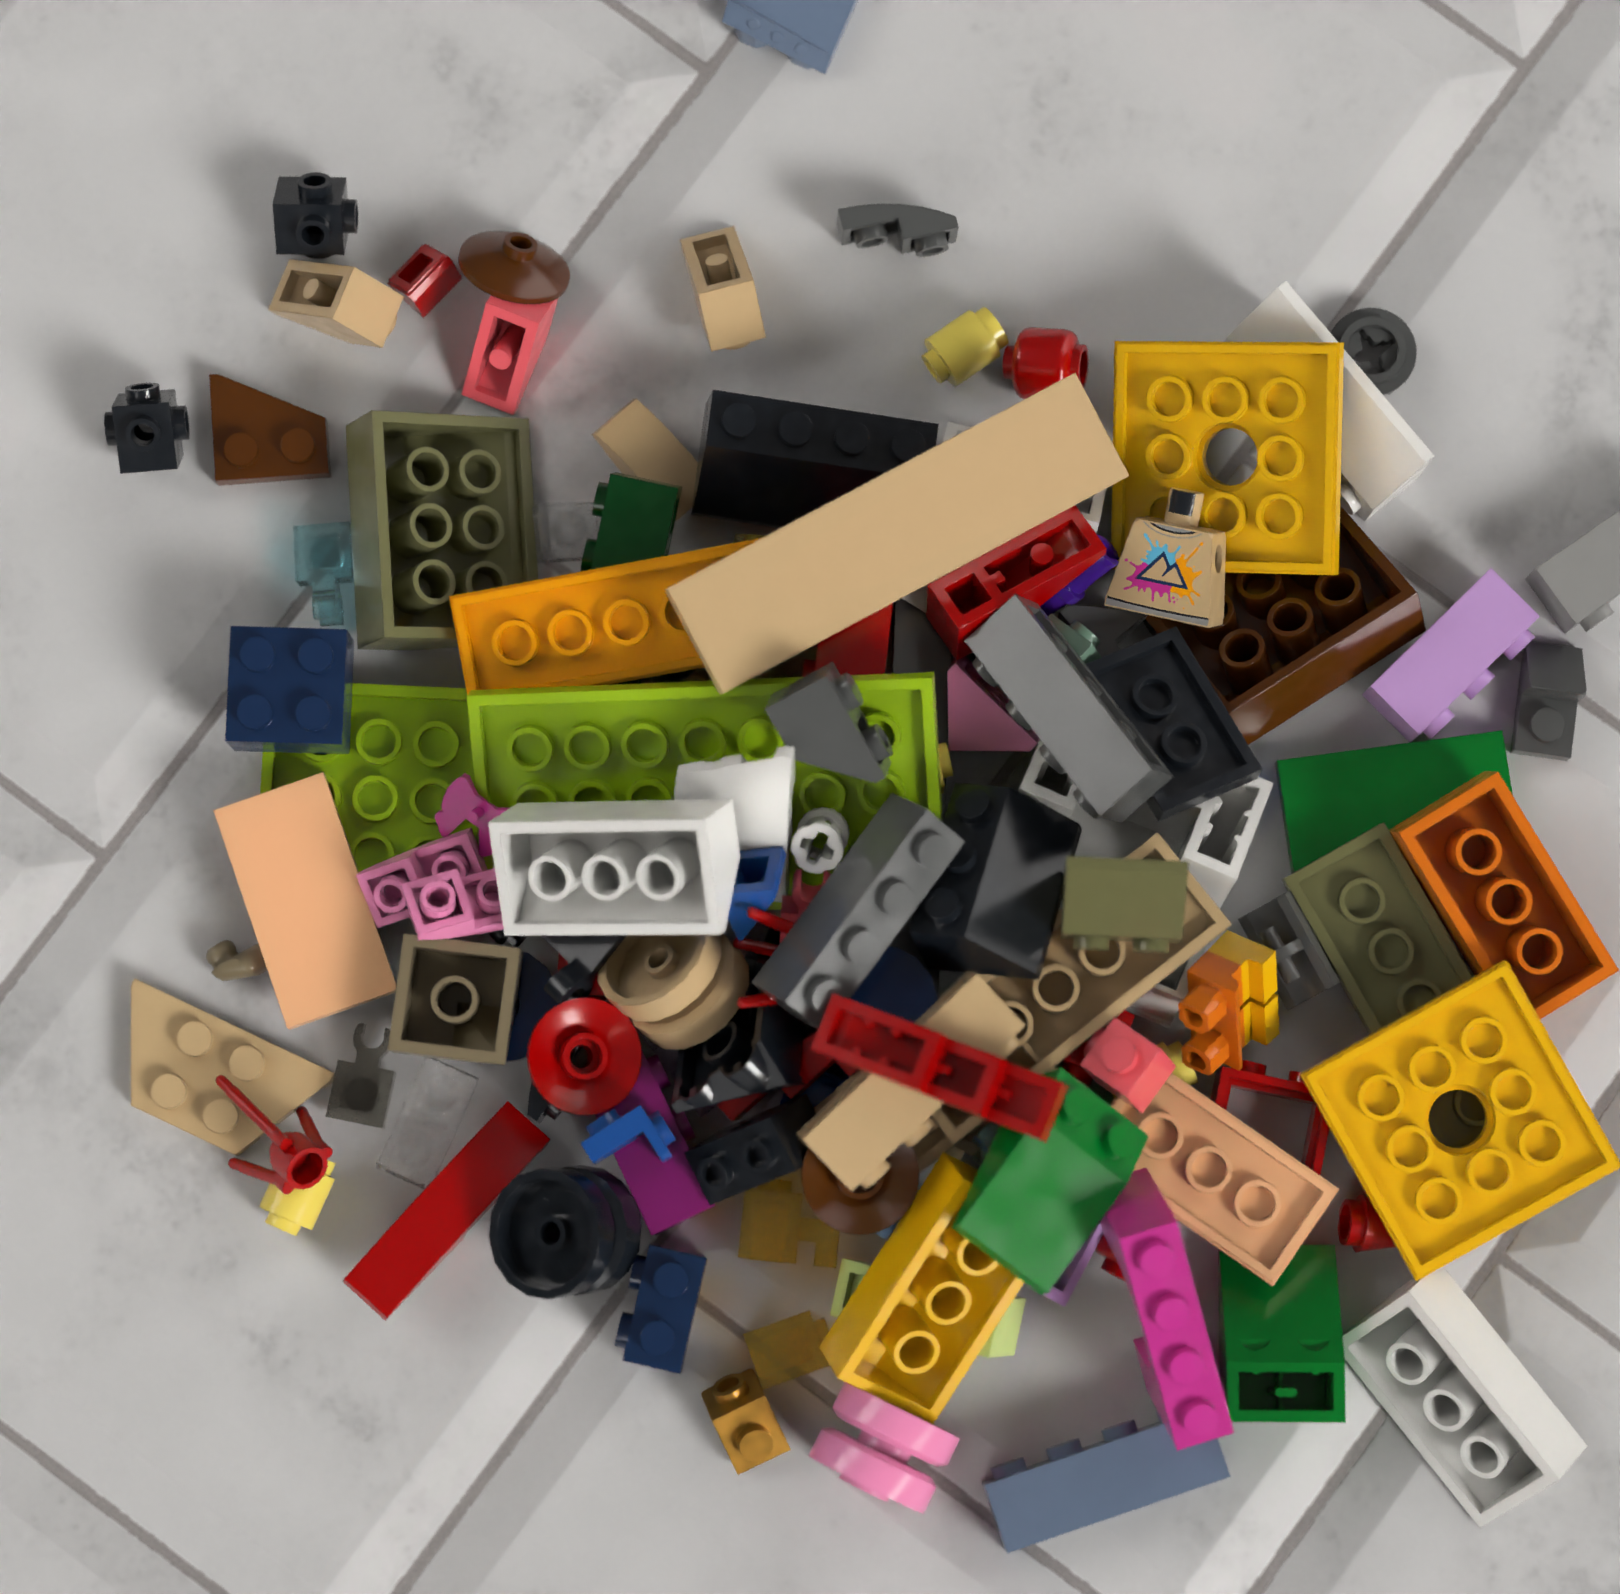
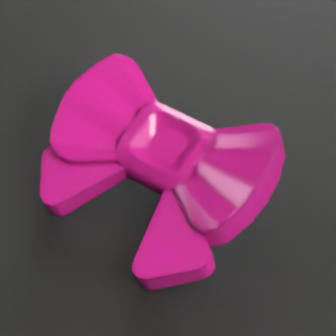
M464 773L447 788L442 801V810L435 814V820L443 837L452 833L465 819L479 828V855L486 857L492 855L488 822L510 808L496 807L479 795L471 777Z

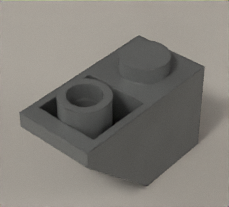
M833 662L771 695L765 711L785 745L795 747V760L873 783L886 778L891 765L889 756L893 755L891 744L883 729L877 723L870 726L859 706L864 703L863 697L853 678L848 673L840 675Z

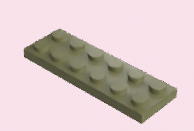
M1384 822L1281 879L1287 891H1291L1340 980L1343 990L1369 1035L1472 978ZM1451 1090L1443 1093L1434 1101L1429 1112L1430 1129L1435 1138L1446 1146L1461 1147L1470 1144L1480 1135L1484 1126L1485 1115L1483 1107L1479 1100L1468 1091Z

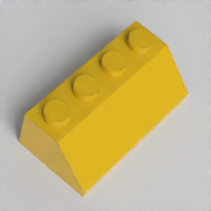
M945 1152L939 1157L918 1190L912 1205L899 1220L819 1346L838 1379L931 1424H934L1024 1284L1022 1280L952 1228L979 1170Z

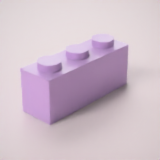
M1490 568L1362 696L1409 743L1422 732L1431 740L1455 716L1447 707L1461 693H1464L1470 700L1474 698L1495 677L1488 667L1502 653L1511 661L1535 638L1528 628L1540 616Z

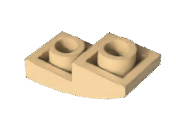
M637 398L632 399L596 430L592 436L622 474L683 486L676 516L677 521L692 508L698 462L649 409Z

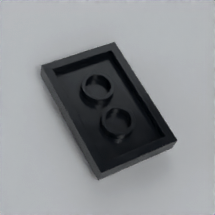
M1177 627L1168 629L1086 664L1174 776L1146 801L1158 822L1254 781L1259 777L1263 768Z

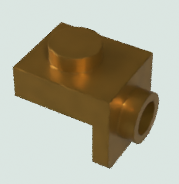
M748 1369L739 1374L726 1375L720 1378L712 1387L701 1393L713 1425L738 1475L791 1450L754 1369Z

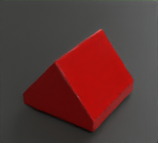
M425 244L388 280L387 284L392 290L404 296L403 300L425 318L455 287L462 277L454 262L447 255Z

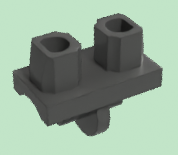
M1291 891L1280 895L1238 919L1248 939L1276 951L1277 993L1287 1011L1341 983Z

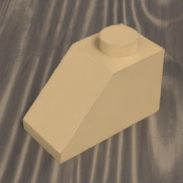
M731 226L680 239L702 326L711 352L720 349H739L745 347L751 341L766 338L754 280L735 227Z
M289 259L268 310L278 316L351 344L383 348L386 338L395 327L397 312L404 296L353 266Z

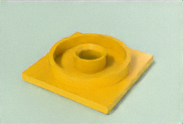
M1115 341L1113 445L1130 475L1112 485L1111 544L1117 551L1119 559L1132 524L1137 517L1152 516L1165 518L1170 488L1174 487L1204 493L1198 526L1225 532L1226 573L1338 575L1344 343ZM1230 428L1241 430L1249 435L1255 443L1258 452L1257 466L1253 474L1246 481L1237 485H1228L1217 480L1210 472L1206 460L1207 448L1211 440L1219 432Z
M1507 960L1495 964L1299 1074L1412 1277L1416 1281L1620 1168V1160ZM1451 1090H1464L1473 1094L1481 1103L1485 1115L1484 1126L1480 1135L1470 1144L1461 1147H1450L1442 1144L1435 1138L1429 1126V1112L1432 1104L1440 1095Z

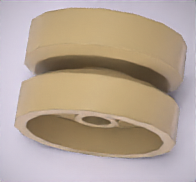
M723 933L721 935H627L598 971V983L605 997L622 1014L630 1017L634 1026L649 1041L663 1049H686L707 1041L724 1028L740 1007L737 1005V1000L745 996L749 986V965L742 952L735 948L733 942Z

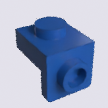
M639 1105L622 1117L619 1116L616 1109H613L585 1127L590 1137L580 1143L592 1163L596 1165L645 1134L661 1161L665 1163L673 1157L667 1145L674 1142L676 1138L658 1110L647 1116L642 1106Z

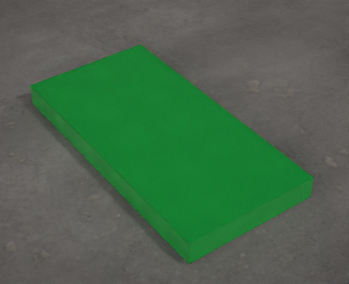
M1503 730L1290 758L1275 762L1291 874L1380 823L1384 822L1388 830L1484 771L1499 772L1512 793Z

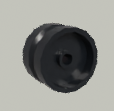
M584 1165L566 1166L563 1168H541L518 1175L501 1191L491 1212L489 1241L494 1262L509 1284L527 1296L556 1299L570 1295L577 1296L595 1293L612 1288L629 1273L639 1252L642 1224L636 1201L623 1181L605 1169Z

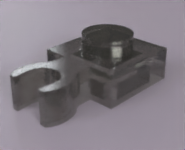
M359 1023L353 1034V1043L357 1051L355 1063L342 1060L337 1061L325 1117L385 1129L397 1073L380 1068L382 1058L389 1052L390 1029L385 1028L384 1040L379 1047L368 1048L363 1041L367 1025Z

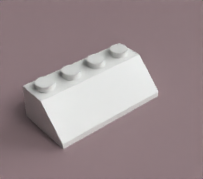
M1285 281L1226 337L1224 342L1338 341L1290 284ZM1344 349L1340 505L1350 515L1357 512L1365 522L1416 481L1434 458V454Z
M733 799L517 803L488 822L504 936L721 935L726 929L740 860Z
M1444 1267L1418 1281L1414 1280V1278L1343 1333L1345 1360L1480 1528L1560 1480L1588 1447Z

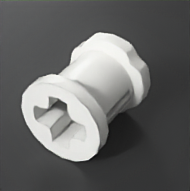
M826 807L814 808L805 813L798 824L791 843V852L795 856L797 865L806 872L821 874L826 870L834 869L841 861L844 848L848 843L850 834L848 823L840 813ZM818 832L829 836L823 849L812 845Z

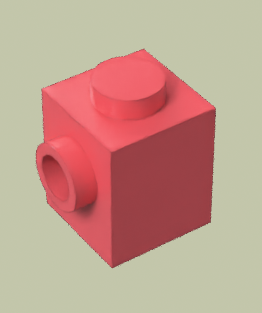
M1115 1017L1107 1028L1102 1027L1091 1036L1084 1049L1085 1058L1080 1064L1099 1085L1141 1114H1143L1176 1068V1065L1161 1048Z

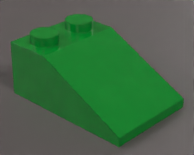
M1063 1068L1042 1074L1063 1082L1068 1086L1047 1142L1039 1141L1000 1126L952 1226L954 1230L1040 1295L1047 1294L1125 1188L1149 1135Z

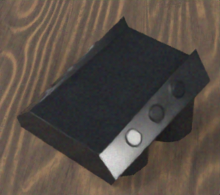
M750 983L745 996L764 992L753 983ZM779 1004L739 1008L728 1024L707 1041L678 1050L671 1106L676 1113L703 1106L715 1105L730 1099H739L749 1095L768 1093L773 1090L805 1084L800 1076L804 1027L807 1023L788 1013Z

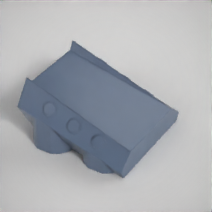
M728 0L722 22L735 29V34L740 42L754 48L769 45L786 54L791 63L805 69L813 68L826 74L858 0Z

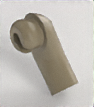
M224 940L210 948L206 953V960L214 968L211 973L222 981L259 976L268 971L258 943L238 954L234 943Z

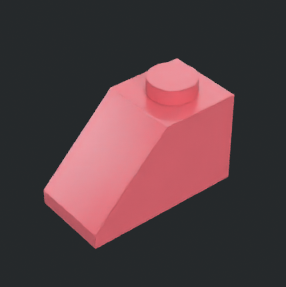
M491 295L485 304L461 395L514 415L547 340L558 298L541 304H520L505 301Z

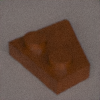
M219 374L209 375L215 481L218 486L331 478L328 422L325 417Z

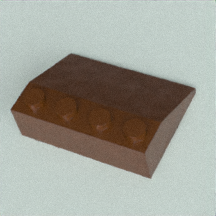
M1341 505L1338 575L1225 572L1224 619L1222 625L1206 628L1147 615L1144 620V624L1152 636L1173 627L1178 628L1248 745L1426 631L1417 591Z

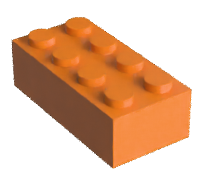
M1484 771L1389 830L1425 895L1474 975L1476 976L1495 964L1507 960L1540 1019L1620 971L1499 772Z

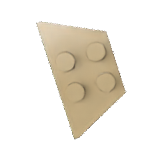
M134 978L131 984V1106L227 1152L239 1156L257 1142L264 1132L216 1084L215 1079L217 1076H225L275 1125H279L293 1114L296 1108L322 1088L325 1089L329 1086L337 1075Z

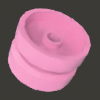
M844 1382L832 1408L838 1418L861 1429V1432L856 1439L833 1427L822 1428L809 1453V1457L840 1473L839 1478L883 1501L888 1502L890 1498L924 1514L934 1494L936 1485L929 1475L907 1464L910 1456L913 1455L936 1467L946 1466L960 1438Z

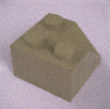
M404 933L388 1051L454 1061L506 1065L524 952L521 948L453 939L418 940L417 935Z

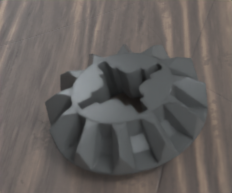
M1380 308L1358 309L1341 318L1331 331V334L1338 342L1344 343L1345 351L1353 360L1362 349L1360 342L1362 338L1364 341L1367 340L1371 347L1379 345L1383 347L1391 344L1378 359L1379 369L1377 367L1373 368L1369 361L1356 362L1383 395H1390L1411 375L1417 356L1415 339L1406 323L1392 312Z

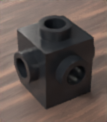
M319 172L307 173L300 177H278L272 204L276 254H304L313 259L328 258L332 255H344L348 233L358 232L357 199H348L346 177H330Z
M139 383L125 387V393L117 395L112 405V411L105 412L104 414L108 446L117 445L120 474L178 469L184 455L182 440L189 439L190 426L186 405L177 406L175 389L160 390L157 383Z

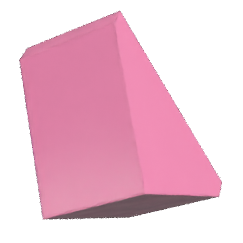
M967 656L958 661L953 658L947 671L948 751L1030 752L1038 744L1040 738L1032 728L1029 731L1025 730L1012 718L1005 707V704L1010 701L1007 695L997 686L993 687L978 674L972 661Z

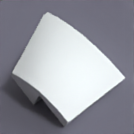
M777 747L773 758L750 762L746 761L742 754L723 757L715 762L699 761L678 765L674 800L733 799L739 851L783 846L786 858L777 897L773 901L782 902V895L787 896L789 889V847L792 836L795 747Z

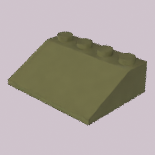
M371 410L346 425L358 649L426 650L458 648L449 596L538 580L529 418Z

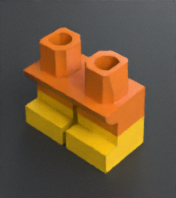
M1227 930L1187 970L1188 995L1178 1003L1179 1019L1184 1023L1185 1027L1191 1029V1038L1181 1047L1182 1063L1207 1076L1212 1075L1222 1064L1240 1071L1243 1065L1242 1048L1251 1040L1267 1046L1280 1034L1278 995L1275 994L1278 990L1276 951Z

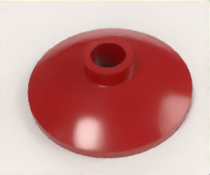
M575 998L555 1005L539 1019L528 1042L527 1065L535 1088L552 1106L574 1115L599 1114L618 1105L635 1086L641 1070V1043L632 1022L614 1005L595 998ZM578 1045L582 1046L588 1055L586 1064L581 1068L574 1066L570 1059L572 1049Z

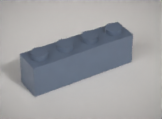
M1156 1412L1159 1419L1157 1423L1137 1429L1134 1419L1101 1430L1104 1441L1082 1448L1080 1440L1077 1438L1046 1449L1048 1460L1027 1467L1024 1457L990 1468L993 1478L982 1482L1004 1550L1010 1553L1231 1477L1218 1438L1177 1451L1161 1417Z

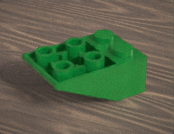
M1301 1245L1274 1286H1270L1218 1250L1219 1378L1231 1422L1346 1423L1345 1357L1335 1245Z

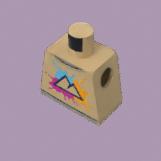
M1171 487L1164 519L1152 516L1137 517L1135 519L1107 591L1104 606L1206 628L1223 624L1226 535L1225 532L1198 526L1204 493Z

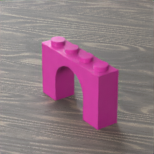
M1147 1168L1133 1171L1127 1185L1101 1219L1100 1223L1104 1237L1125 1278L1142 1329L1143 1337L1133 1339L1147 1392L1178 1451L1232 1434L1234 1430L1178 1222Z

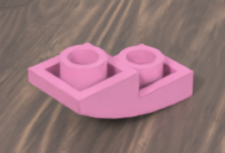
M470 827L375 864L358 872L356 877L376 927L380 928L410 918L401 890L402 883L458 868L460 877L488 869L483 857L479 855V846Z
M458 868L401 884V890L418 940L452 939L504 930L495 868L460 877Z

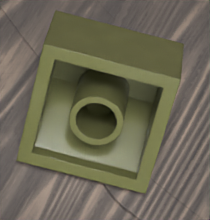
M1067 856L1063 870L1061 939H1073V949L1107 951L1109 950V941L1133 942V952L1168 953L1169 943L1179 944L1183 939L1189 861Z

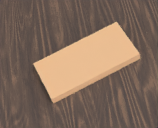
M322 772L213 810L287 1029L291 1030L396 993L397 982L381 935L356 875L359 871L326 775Z
M1171 1073L1143 1114L1117 1096L1110 1104L1116 1111L1149 1135L1133 1171L1147 1168L1176 1220L1270 1286H1274L1339 1191V1188L1173 1073Z

